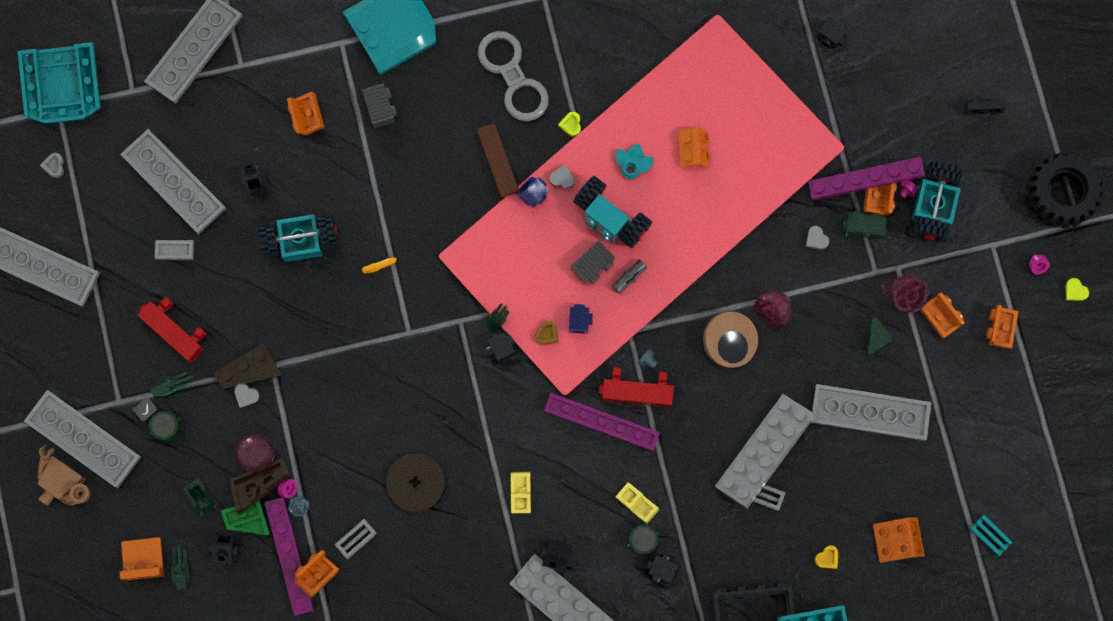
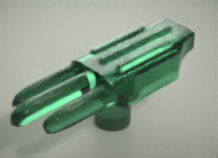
M503 303L497 309H494L489 316L486 326L491 331L500 329L510 313L506 305L501 309Z
M184 372L174 377L169 376L157 381L150 388L153 397H164L176 392L180 388L191 384V381L179 386L177 384L192 379L193 375L175 381V379L188 375V372Z
M178 545V564L176 562V550H173L172 582L176 585L177 590H187L189 582L186 549L183 548L184 564H182L181 546Z

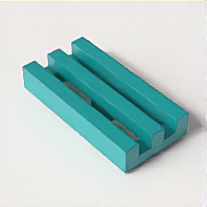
M982 515L970 528L998 557L1013 543L985 515ZM982 522L989 526L1005 542V544H1003L991 531H989L982 524ZM978 526L1001 547L999 550L976 529Z

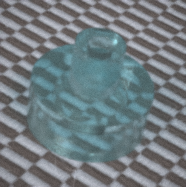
M648 349L638 364L643 368L650 365L654 369L658 364L653 359L656 353Z
M302 496L291 498L289 501V511L296 517L303 516L309 509V502Z

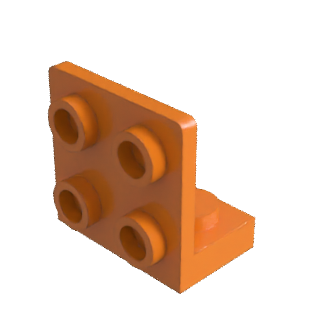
M908 517L873 525L880 563L925 556L918 517Z
M161 538L131 540L121 543L123 571H120V580L130 581L164 577Z

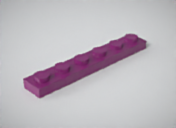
M917 157L808 182L811 199L814 201L925 177L922 158Z
M550 393L544 412L650 451H654L660 432Z
M282 497L265 502L294 616L312 612L314 608L311 597L294 583L295 572L302 566L285 499Z

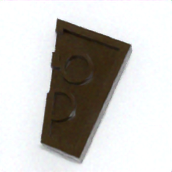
M264 343L214 372L223 390L235 388L239 383L247 385L275 377H283Z
M283 458L229 479L236 512L239 515L289 478L286 461Z

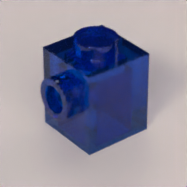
M530 177L515 194L527 206L534 208L547 198L546 194L549 190L545 187L547 184L541 178Z
M575 304L574 307H570L569 333L588 334V325H592L593 313H589V308H585V305Z

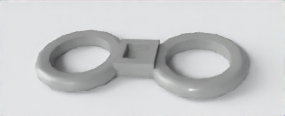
M496 31L489 33L478 46V58L486 70L501 74L508 86L504 96L506 110L519 121L529 122L538 119L548 107L549 97L546 89L540 82L525 78L518 65L522 56L520 42L514 35L508 32ZM497 39L508 41L514 48V57L508 64L502 66L490 63L485 55L488 44ZM524 86L536 89L541 97L539 107L531 113H521L512 104L514 92Z

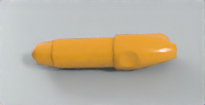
M387 258L363 267L362 272L363 274L376 272L396 263L397 258Z

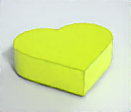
M569 112L558 124V127L569 136L576 137L581 132L579 124L580 115L576 112Z
M1071 278L1065 286L1066 301L1085 300L1089 296L1088 288L1082 286L1077 278Z

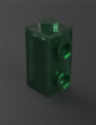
M852 211L842 221V230H845L844 236L883 240L887 217H882L878 213L863 215L860 211Z

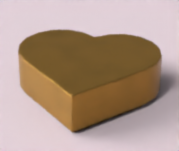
M544 322L541 330L536 332L535 340L538 344L558 343L557 330L553 322Z

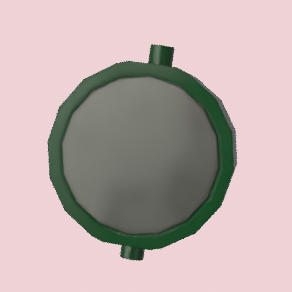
M167 411L157 412L150 419V431L148 434L163 442L172 441L180 433V421L182 420Z
M639 525L631 531L628 539L629 544L626 546L638 555H648L656 548L660 533H656L655 529L648 525Z

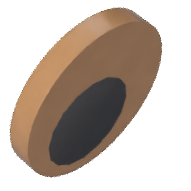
M724 312L718 314L708 322L704 330V349L708 357L719 366L726 368L742 366L750 361L758 346L756 328L751 320L741 313Z

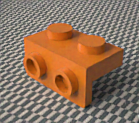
M309 92L296 99L292 97L287 99L288 111L293 120L292 126L297 134L307 136L325 128L314 92Z
M700 127L679 130L680 167L683 169L700 165L709 167L710 153L708 151L709 135L707 131Z
M893 183L866 189L863 213L883 217L891 214L895 208L893 199L897 184Z
M940 292L936 297L923 305L920 311L940 337L944 339L965 322L963 321V315L951 305L950 298Z
M997 305L994 309H991L989 320H992L991 328L988 327L986 339H989L988 345L1012 349L1019 311L1002 308V305Z
M321 550L318 554L315 552L305 566L302 565L296 570L294 583L312 598L339 572V568L325 557V551Z

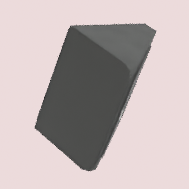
M148 397L133 408V411L144 424L153 415L160 412Z

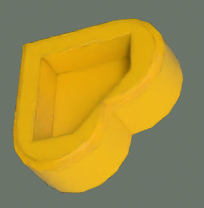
M832 545L825 547L823 552L816 555L815 564L820 568L837 569V548Z

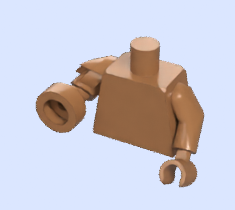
M46 444L39 450L41 457L38 465L37 479L39 480L38 485L45 489L39 500L47 506L54 497L61 500L63 504L70 506L87 502L91 493L90 489L82 484L86 479L56 457L52 456L50 458V455L54 453V448L47 452Z

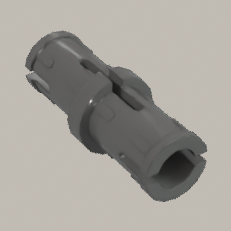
M639 259L628 271L625 270L623 272L624 275L612 285L613 289L621 294L631 283L634 284L636 278L647 269L645 263Z

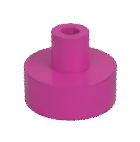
M909 180L903 181L899 185L902 190L899 196L903 199L908 195L914 197L919 191L918 187Z
M1035 254L1029 262V268L1034 274H1042L1050 266L1049 261L1044 255Z
M288 478L278 485L279 495L285 498H292L297 492L296 481Z

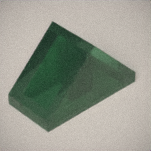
M873 317L870 320L865 358L871 357L893 340L877 317Z
M201 478L182 486L183 491L199 516L216 508V504Z

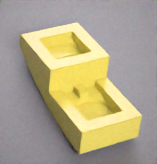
M511 472V513H531L530 472Z
M629 482L616 496L623 505L646 524L659 511L656 505Z

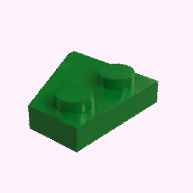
M260 500L240 515L236 512L235 506L221 511L227 530L271 535Z

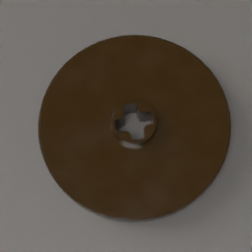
M413 453L405 455L394 462L387 474L386 487L390 498L397 506L407 511L420 512L431 508L439 501L444 491L445 478L441 467L434 459L424 454ZM415 477L421 482L416 488L410 483Z

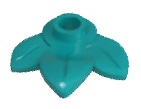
M640 144L632 146L628 152L618 149L616 153V162L621 166L623 177L630 180L638 177L639 173L649 171L654 162L653 157H644ZM633 168L634 172L628 173L627 169Z

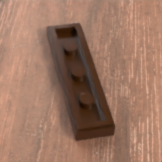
M495 123L477 129L501 198L518 193L519 189Z

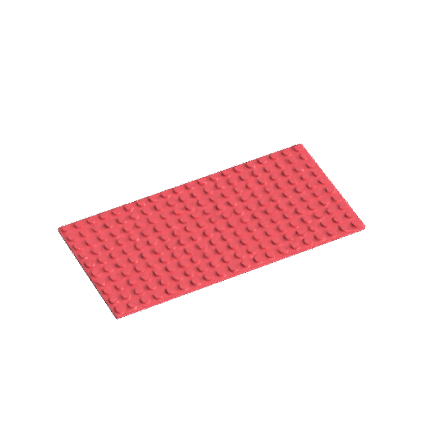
M715 15L518 186V193L506 196L441 252L439 258L504 331L511 335L513 341L561 394L568 395L844 150V145L720 15ZM700 127L706 130L709 135V167L700 165L683 169L680 167L678 131ZM640 144L644 157L654 158L653 165L649 171L639 173L635 179H626L621 173V166L616 162V153L618 149L628 152L632 146ZM566 165L574 177V185L569 189H565L562 186L555 187L550 183V175ZM628 168L627 172L633 173L634 170L633 168ZM596 176L607 185L602 196L627 215L629 221H632L639 212L653 221L648 231L632 249L619 238L614 244L611 241L608 243L600 237V232L596 229L593 231L586 226V221L584 220L585 211L573 203V200L591 177ZM600 241L615 257L614 265L607 272L603 270L599 274L600 278L593 285L589 283L586 286L572 272L571 266L594 244ZM639 259L643 261L647 269L636 278L634 284L631 283L621 294L617 293L612 285L624 275L623 272L625 270L628 271ZM551 321L555 324L558 343L540 345L536 342V332L541 330L544 322Z

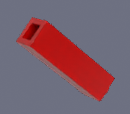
M167 297L161 301L158 307L151 301L148 304L142 305L137 316L189 363H192L204 350L198 344L207 335L204 330L199 327L190 337L164 314L173 306V303Z
M613 367L612 380L604 379V384H600L599 395L603 396L602 401L672 407L674 386L666 385L667 372L659 371L658 384L620 381L621 368Z

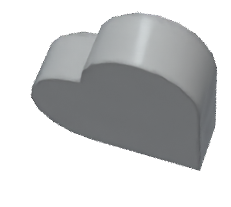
M52 153L40 164L53 178H60L64 173L62 167L64 159L59 153Z
M566 165L550 175V183L555 187L562 186L565 189H569L574 185V177Z
M811 227L808 231L806 247L818 250L826 249L829 245V238L823 234L820 227Z
M239 383L235 387V396L239 407L257 402L259 399L258 390L252 387L249 388L244 383Z

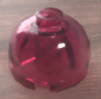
M914 274L899 276L894 280L890 289L891 301L901 312L914 313L921 310L927 303V297L930 296L929 286L922 278Z
M776 290L766 291L754 302L755 310L759 317L762 319L764 315L769 321L767 325L774 329H780L791 319L793 311L791 300L784 293Z
M247 435L237 444L235 451L236 461L247 472L261 470L268 463L273 462L275 457L274 447L270 440L262 435Z

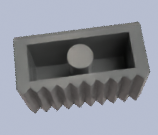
M384 83L362 89L373 128L395 123L394 116H397L395 106H390L389 99L392 96L389 88H385Z
M598 241L572 264L571 270L586 286L589 283L593 285L599 280V274L603 270L607 272L613 267L615 257Z

